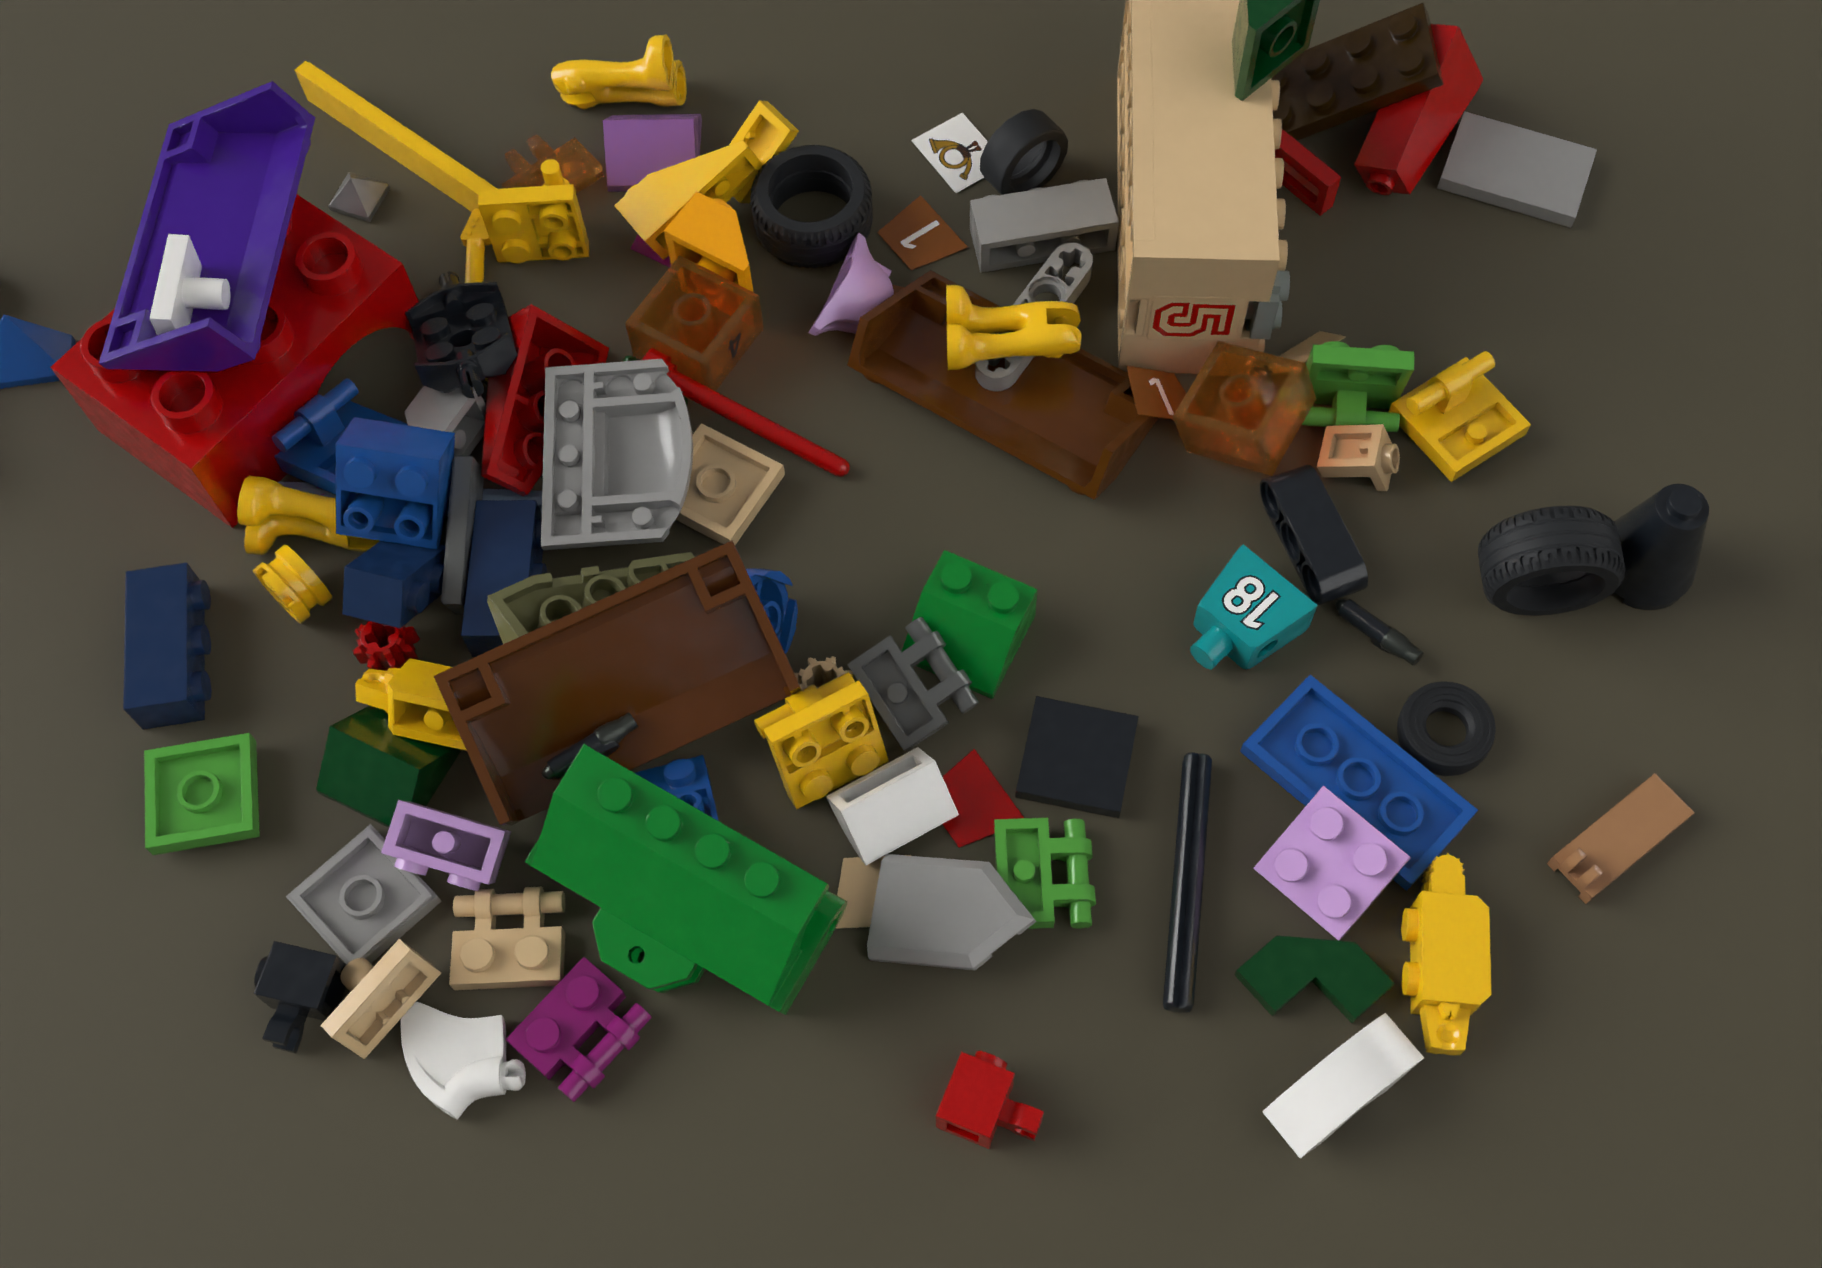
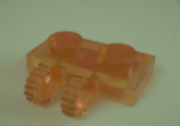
M535 134L527 141L530 151L538 161L530 165L516 150L508 151L505 153V159L516 175L501 185L502 188L543 186L545 181L541 171V164L548 159L558 161L563 178L568 180L569 184L574 185L576 194L602 178L604 173L601 163L575 137L553 150L539 135Z

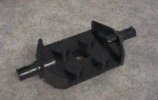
M448 271L449 281H447L445 273H442L439 277L440 290L422 299L405 312L412 328L418 362L414 363L424 386L442 393H449L461 387L464 396L475 398L472 387H474L477 396H481L484 391L482 380L506 374L518 354L505 303L497 282L459 283L458 275Z

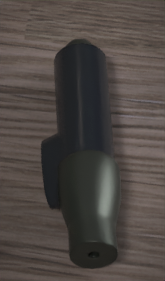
M1339 599L1335 603V607L1339 612L1338 615L1370 637L1371 642L1379 649L1400 657L1413 666L1423 656L1424 652L1415 647L1405 635L1397 629L1388 626L1353 600Z
M628 712L619 719L603 724L587 737L548 760L547 765L542 771V776L545 779L562 778L583 744L608 757L619 748V742L628 733L638 728L637 723Z

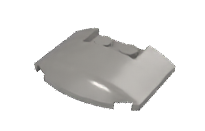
M663 359L545 368L541 547L543 550L664 542L670 533L669 529L683 507L690 484L693 465V436L685 399L680 387H677L666 374L670 371Z

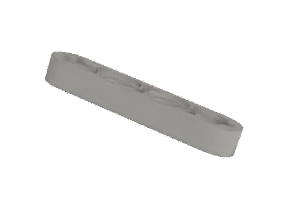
M1075 242L1058 246L1013 305L1035 302L1034 298L1042 292L1054 293L1059 297L1060 301L1074 304L1092 277L1093 255L1090 250L1084 245ZM1073 263L1080 265L1079 267L1074 266L1066 274L1065 282L1061 280L1064 266L1070 267ZM1008 331V332H1000V333H991V334H1004V333H1009V331ZM1034 356L1005 357V369L998 367L994 372L988 370V364L996 366L1002 358L978 361L975 363L976 379L985 389L1003 391L1010 388L1017 381Z

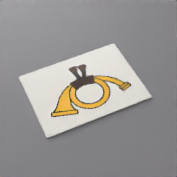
M963 112L911 140L955 193L984 178L980 172V158L988 141Z

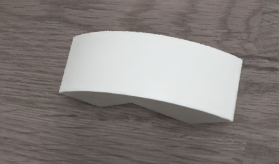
M1384 1013L1319 1062L1262 1112L1298 1157L1302 1158L1325 1141L1359 1110L1391 1088L1422 1061L1424 1057L1391 1018Z

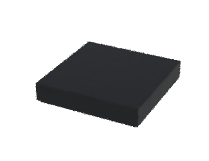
M1036 696L1015 798L1119 818L1139 716Z

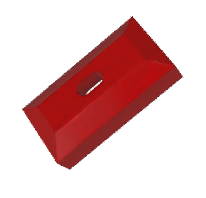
M1282 129L1280 148L1275 149V158H1283L1284 162L1282 185L1321 216L1333 207L1341 176Z

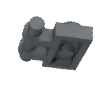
M923 617L917 618L905 627L915 644L903 652L890 635L847 664L857 680L861 682L868 692L870 700L905 752L949 724V721L939 708V705L946 700L952 698L962 714L979 704V701L969 688L972 681L964 669L957 670L944 650L946 642L938 631L932 632ZM924 660H927L940 680V683L930 690H927L913 669L914 666Z

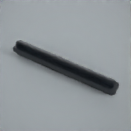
M1195 752L1187 753L1182 762L1163 994L1164 1009L1178 1013L1191 1012L1195 999L1212 758L1207 754Z

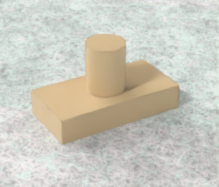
M398 939L375 966L365 958H357L350 961L344 967L341 973V982L350 993L320 1026L331 1038L365 1059L440 976L441 972L401 939Z

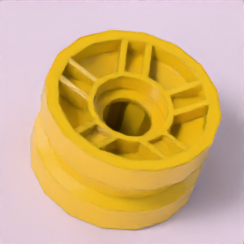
M284 544L275 552L276 558L269 564L262 562L253 569V573L282 608L293 619L302 624L311 616L310 610L317 604L324 606L333 597L324 583L304 560L288 545Z

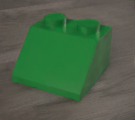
M944 550L921 592L912 621L923 617L932 632L938 631L946 642L944 650L957 670L964 669L972 681L969 688L974 692L993 699L1035 618L1038 589ZM909 633L904 642L902 652L915 644ZM927 660L916 665L935 674Z

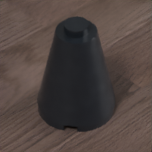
M1686 484L1668 485L1614 521L1619 532L1625 564L1624 580L1614 593L1624 598L1623 604L1640 610L1663 609L1673 605L1692 586L1709 517V504L1704 495L1694 487Z

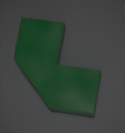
M1280 935L1275 936L1240 966L1234 974L1272 1016L1313 982L1351 1023L1357 1020L1395 984L1356 942Z

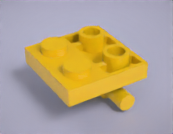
M548 159L541 164V171L545 181L543 186L478 191V207L498 263H523L526 261L550 259L570 260L572 258L589 257V239L573 184H569L568 180L563 178L558 161Z
M1487 351L1481 352L1470 360L1465 357L1446 368L1425 383L1392 402L1388 411L1400 414L1399 426L1451 482L1525 436L1531 426L1527 419L1483 375L1495 367V360Z
M849 672L818 688L812 684L785 698V705L754 720L763 739L767 738L787 795L796 810L814 800L823 798L833 790L860 776L867 775L879 766L889 762L869 694L859 680L854 681Z

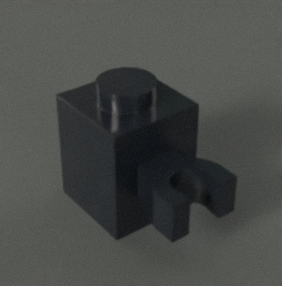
M274 941L269 955L260 961L254 978L256 987L254 995L270 1008L276 1009L262 1039L273 1043L272 1046L275 1049L296 1054L302 1040L306 1018L310 1017L325 1021L339 1006L346 989L341 982V973L346 964L337 955Z

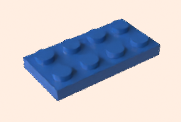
M1311 674L1243 743L1240 750L1244 756L1305 807L1318 791L1325 786L1411 857L1410 860L1393 878L1406 891L1478 811L1477 808Z

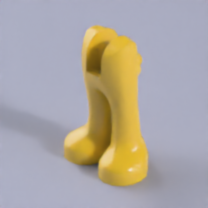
M667 34L651 37L646 46L644 57L638 60L628 62L587 59L569 60L558 63L551 72L554 87L560 92L563 101L570 106H577L584 110L600 103L640 102L671 107L681 106L686 101L687 84L685 70L680 60H674L672 44Z
M946 285L948 370L964 369L978 361L1013 356L1060 358L1064 354H1072L1080 350L1082 334L1077 326L1080 324L1081 318L1076 304L1063 301H1039L1004 307H981L972 304L963 286ZM1015 331V332H1009V333H1004V334H990V333H1000V332Z
M249 475L242 484L238 500L237 517L239 524L246 526L244 538L246 553L264 555L273 546L277 537L282 535L305 536L359 552H366L380 542L379 540L336 534V498L285 487L265 477Z

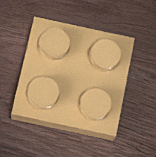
M701 423L692 435L693 465L690 484L683 507L676 520L721 544L733 540L734 545H736L785 476L784 465Z

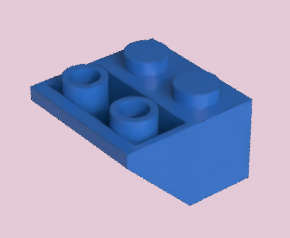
M354 417L335 444L336 534L437 550L440 545L450 497L455 433Z

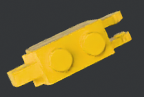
M409 658L401 668H388V671L368 669L364 672L362 678L358 679L355 683L356 701L385 710L388 713V728L393 735L467 751L434 678L435 675L452 667Z
M1449 853L1435 857L1430 864L1431 868L1428 867L1423 874L1424 878L1421 882L1424 884L1421 887L1420 894L1410 908H1405L1403 911L1401 935L1403 941L1410 942V962L1405 961L1403 965L1402 993L1403 995L1410 996L1411 1014L1420 1015L1426 1052L1461 1055L1466 1048L1470 1016L1492 995L1489 907L1478 896L1465 895V875L1462 874L1465 871L1462 867L1464 863L1460 862V858L1449 855Z

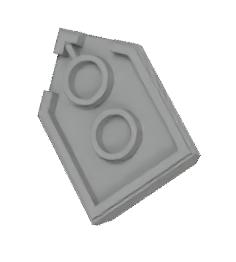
M886 854L881 861L867 941L868 959L870 961L975 971L993 957L991 954L1014 935L1022 934L1037 921L990 862Z

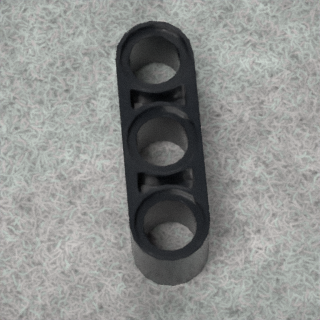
M1307 464L1262 479L1259 489L1265 511L1311 600L1317 605H1321L1366 589L1368 587V573L1365 563L1315 468Z

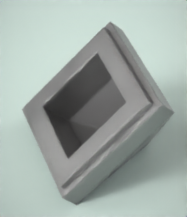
M348 172L328 207L330 211L371 222L390 190V186L388 183Z

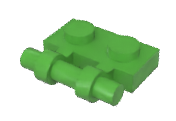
M1048 818L994 819L996 871L1037 921L1028 929L1054 928V907L1069 908L1070 926L1072 928L1081 929L1092 926L1091 907L1096 905L1095 887L1089 884L1088 860L1093 858L1092 842L1086 838L1085 821L1082 819H1068L1064 821V837L1049 838ZM1051 860L1066 862L1068 884H1052Z

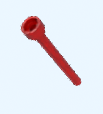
M652 347L642 360L663 359L670 371L666 374L677 387H680L684 397L837 477H843L848 474L850 465L846 459L678 372L677 365L671 362V356Z

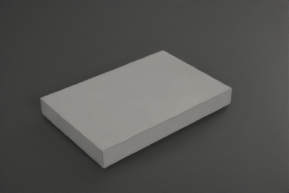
M1464 111L1437 188L1571 228L1577 216L1597 149Z

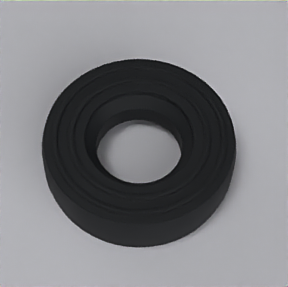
M1441 681L1419 688L1406 700L1398 717L1397 734L1401 748L1436 775L1455 776L1474 769L1485 759L1495 740V719L1489 705L1474 690L1459 683ZM1440 711L1456 715L1465 726V740L1454 746H1445L1437 743L1427 732V718L1431 714Z

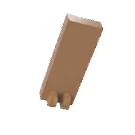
M1654 773L1548 861L1547 865L1554 872L1558 869L1580 891L1578 897L1587 904L1685 823L1695 812Z

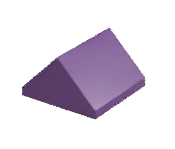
M701 114L612 115L604 119L603 132L608 192L628 191L629 188L638 184L648 174L700 156Z

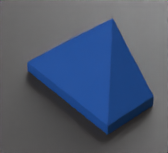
M4 314L0 319V389L60 381L50 367L75 345L74 337L64 332Z

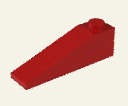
M532 304L508 317L518 356L506 374L488 378L481 471L482 477L521 496L530 493L543 473L545 368L606 363L609 347Z

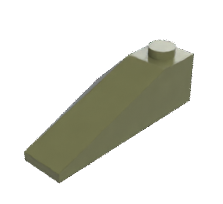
M691 552L632 560L629 567L599 571L598 566L581 568V574L559 578H552L551 573L533 575L488 595L487 603L502 643L505 644L694 558V555Z

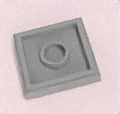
M371 824L286 895L287 899L346 965L357 958H365L372 963L442 902L418 874L394 867L397 858L381 853L385 839Z

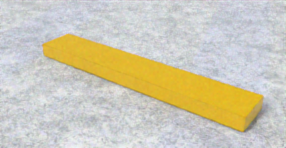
M304 61L294 70L309 102L472 212L476 208L479 209V190L497 189L312 63Z

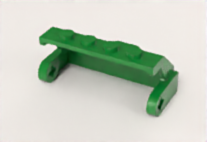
M585 744L581 747L554 791L541 835L525 860V863L601 907L592 921L600 960L650 990L663 993L698 983L704 971L708 970L784 1015L789 1011L840 922L847 906L846 900L828 891L829 885L826 882ZM645 953L644 959L641 961V957Z

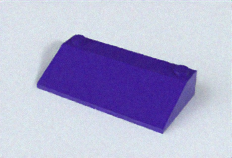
M273 81L168 125L99 364L106 369L218 372L255 360L256 354L261 347L260 338L306 154L311 146L310 138L315 122V117ZM168 234L189 235L202 265L200 278L227 279L231 293L230 305L227 310L193 308L189 325L157 335L149 318Z

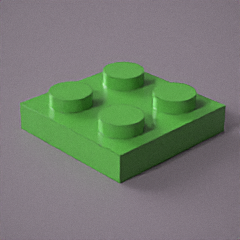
M250 733L144 750L145 849L152 855L260 837L256 740Z

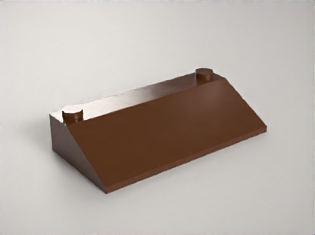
M932 270L860 317L847 366L862 373L867 380L886 386L1066 484L1073 492L1086 495L1093 500L1117 478L1158 420V417L1137 414L1127 372L1081 348L1075 353L1064 354L1060 358L1034 356L1017 381L1010 388L1003 391H991L982 387L976 379L975 363L964 369L948 370L946 285L958 284ZM964 288L973 305L1000 307ZM1005 357L996 366L988 364V370L994 372L998 367L1005 369Z
M733 540L434 676L500 825H514L548 809L553 793L562 778L545 779L542 776V771L547 765V761L593 733L596 728L607 722L619 719L628 712L632 715L638 728L628 733L619 742V748L609 755L608 758L631 771L776 704L801 690Z

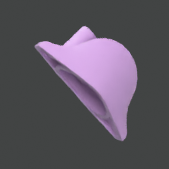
M859 232L852 241L824 307L808 332L811 335L817 336L834 330L856 334L860 317L894 295L893 286L889 279L891 270L873 259L865 237Z

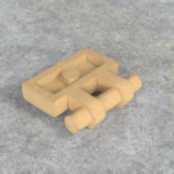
M540 886L525 887L523 893L496 894L494 889H479L475 891L474 895L455 896L453 900L454 916L456 918L475 917V929L453 931L449 985L454 990L556 986L564 978L565 931L562 926L544 927L545 913L565 912L564 891L544 892L543 887ZM524 914L523 928L496 929V916Z

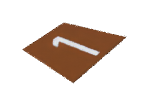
M921 195L877 232L911 271L968 248Z
M1126 365L1138 415L1205 424L1174 373Z

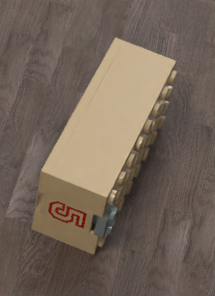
M1125 0L1117 72L1118 368L1127 372L1126 365L1180 374L1251 375L1255 357H1263L1265 339H1270L1272 330H1280L1282 301H1287L1289 297L1290 273L1285 271L1288 256L1287 240H1279L1278 229L1282 230L1284 228L1286 214L1285 199L1277 198V189H1281L1283 183L1284 162L1283 158H1275V149H1279L1281 143L1282 122L1281 119H1273V111H1277L1279 105L1280 82L1279 80H1268L1244 101L1235 96L1232 38L1239 0Z

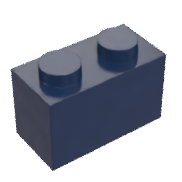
M385 541L378 542L344 567L342 614L402 628L436 598L442 595L446 545L440 544L436 550Z

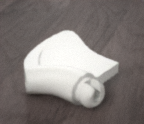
M415 1002L401 1018V1043L411 1077L421 1092L436 1107L454 1119L458 1120L466 1108L475 1100L505 1095L507 1090L518 1091L525 1085L526 1071L524 1064L517 1059L506 1061V1026L502 1015L462 1018Z

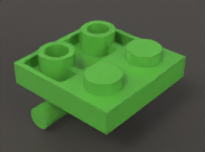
M1339 341L1325 342L1321 345L1313 344L1298 383L1297 403L1332 405V408L1300 406L1298 424L1319 427L1383 424L1387 432H1398L1400 423L1399 413L1368 411L1366 408L1390 409L1391 403L1400 398L1414 371V352L1400 351L1392 345L1357 348L1349 347L1348 344Z

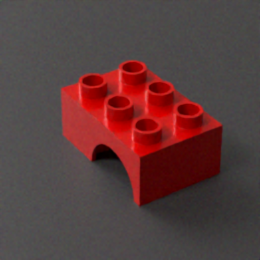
M296 194L260 338L261 347L256 354L255 360L218 372L106 369L99 364L115 310L114 308L102 320L93 324L83 337L50 368L99 432L228 526L234 528L239 523L237 517L238 500L245 478L250 475L265 477L279 482L287 475V473L281 470L274 457L281 450L273 443L272 436L295 419V411L317 395L321 384L334 364L360 339L380 329L397 327L405 329L414 340L412 328L405 312L419 301L402 262Z

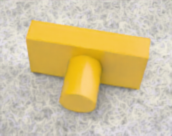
M759 100L729 145L744 141L764 165L769 159H773V156L786 151L799 130L768 101ZM755 177L733 196L738 202H751V188Z

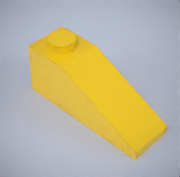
M740 141L648 174L638 184L629 188L625 196L614 207L639 236L664 260L669 256L664 230L696 191L711 199L717 198L727 203L758 174L763 164L744 141Z

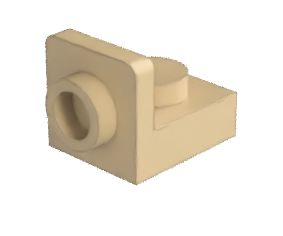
M1383 424L1326 426L1317 468L1322 478L1370 477L1377 491H1388L1391 474L1397 473L1399 468V448L1397 444H1392Z

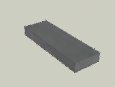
M455 456L452 463L441 602L456 615L464 614L476 501L483 498L484 477L481 476L482 467L472 456Z

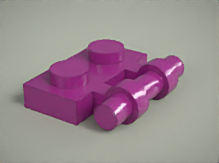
M583 957L505 1040L548 1080L566 1064L572 1072L557 1088L574 1103L589 1086L592 1089L596 1088L605 1078V1075L602 1073L604 1069L624 1048L629 1051L640 1040L638 1032L652 1017L638 1003H635L622 1018L616 1016L613 1011L626 998L625 993L589 960ZM600 1026L607 1034L585 1057L578 1049Z

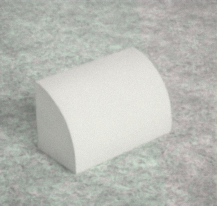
M919 747L826 796L846 837L865 865L874 862L959 815L936 761Z

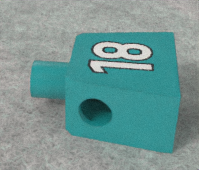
M1243 544L1235 552L1197 607L1193 625L1202 636L1190 647V652L1194 659L1206 669H1213L1226 655L1242 669H1251L1303 634L1309 628L1318 605Z

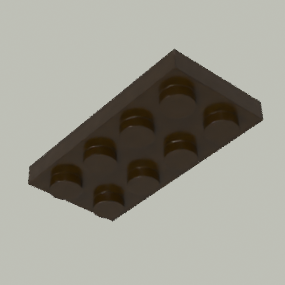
M1424 3L1305 50L1271 78V80H1279L1280 82L1279 105L1277 111H1273V119H1281L1282 129L1298 141L1444 85L1430 18Z

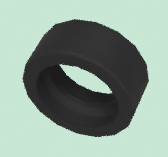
M1036 109L1021 111L1005 121L989 139L980 158V172L1001 195L1028 191L1036 187L1043 188L1061 167L1068 151V138L1064 131L1043 111Z

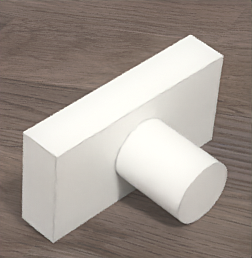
M168 234L149 318L157 335L189 325L193 308L227 310L230 305L231 293L227 279L200 278L202 265L189 235Z

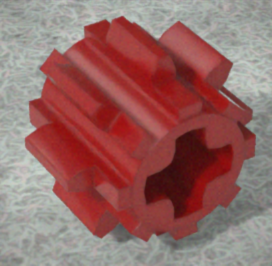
M368 621L365 625L360 624L359 628L355 629L354 632L359 638L356 640L358 647L352 651L360 664L367 663L368 669L388 671V668H401L409 658L419 659L414 651L416 650L414 644L420 640V637L413 626L405 627V624L402 628H396Z

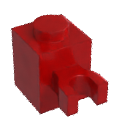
M961 1051L936 1113V1128L989 1149L998 1125L1021 1137L1035 1141L1043 1120L1044 1111L1008 1099L1014 1085L1015 1073L1006 1070L1008 1064L1004 1060L983 1051H976L975 1056Z

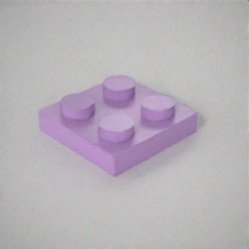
M1323 786L1253 869L1340 941L1411 857Z

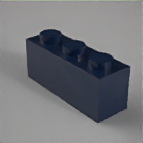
M537 500L476 501L461 637L473 658L503 645L487 603L488 595L530 576L547 573L546 564L542 563V513Z
M187 562L126 571L123 710L143 730L205 720V701L211 699V682L208 673L205 671V655L211 652V638L205 625V610L211 607V595L207 582L200 580Z

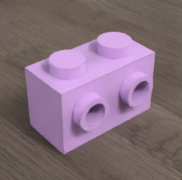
M398 800L381 853L396 857L394 865L396 868L426 876L430 867L449 873L448 883L478 891L481 883L488 885L495 883L511 831L410 801Z

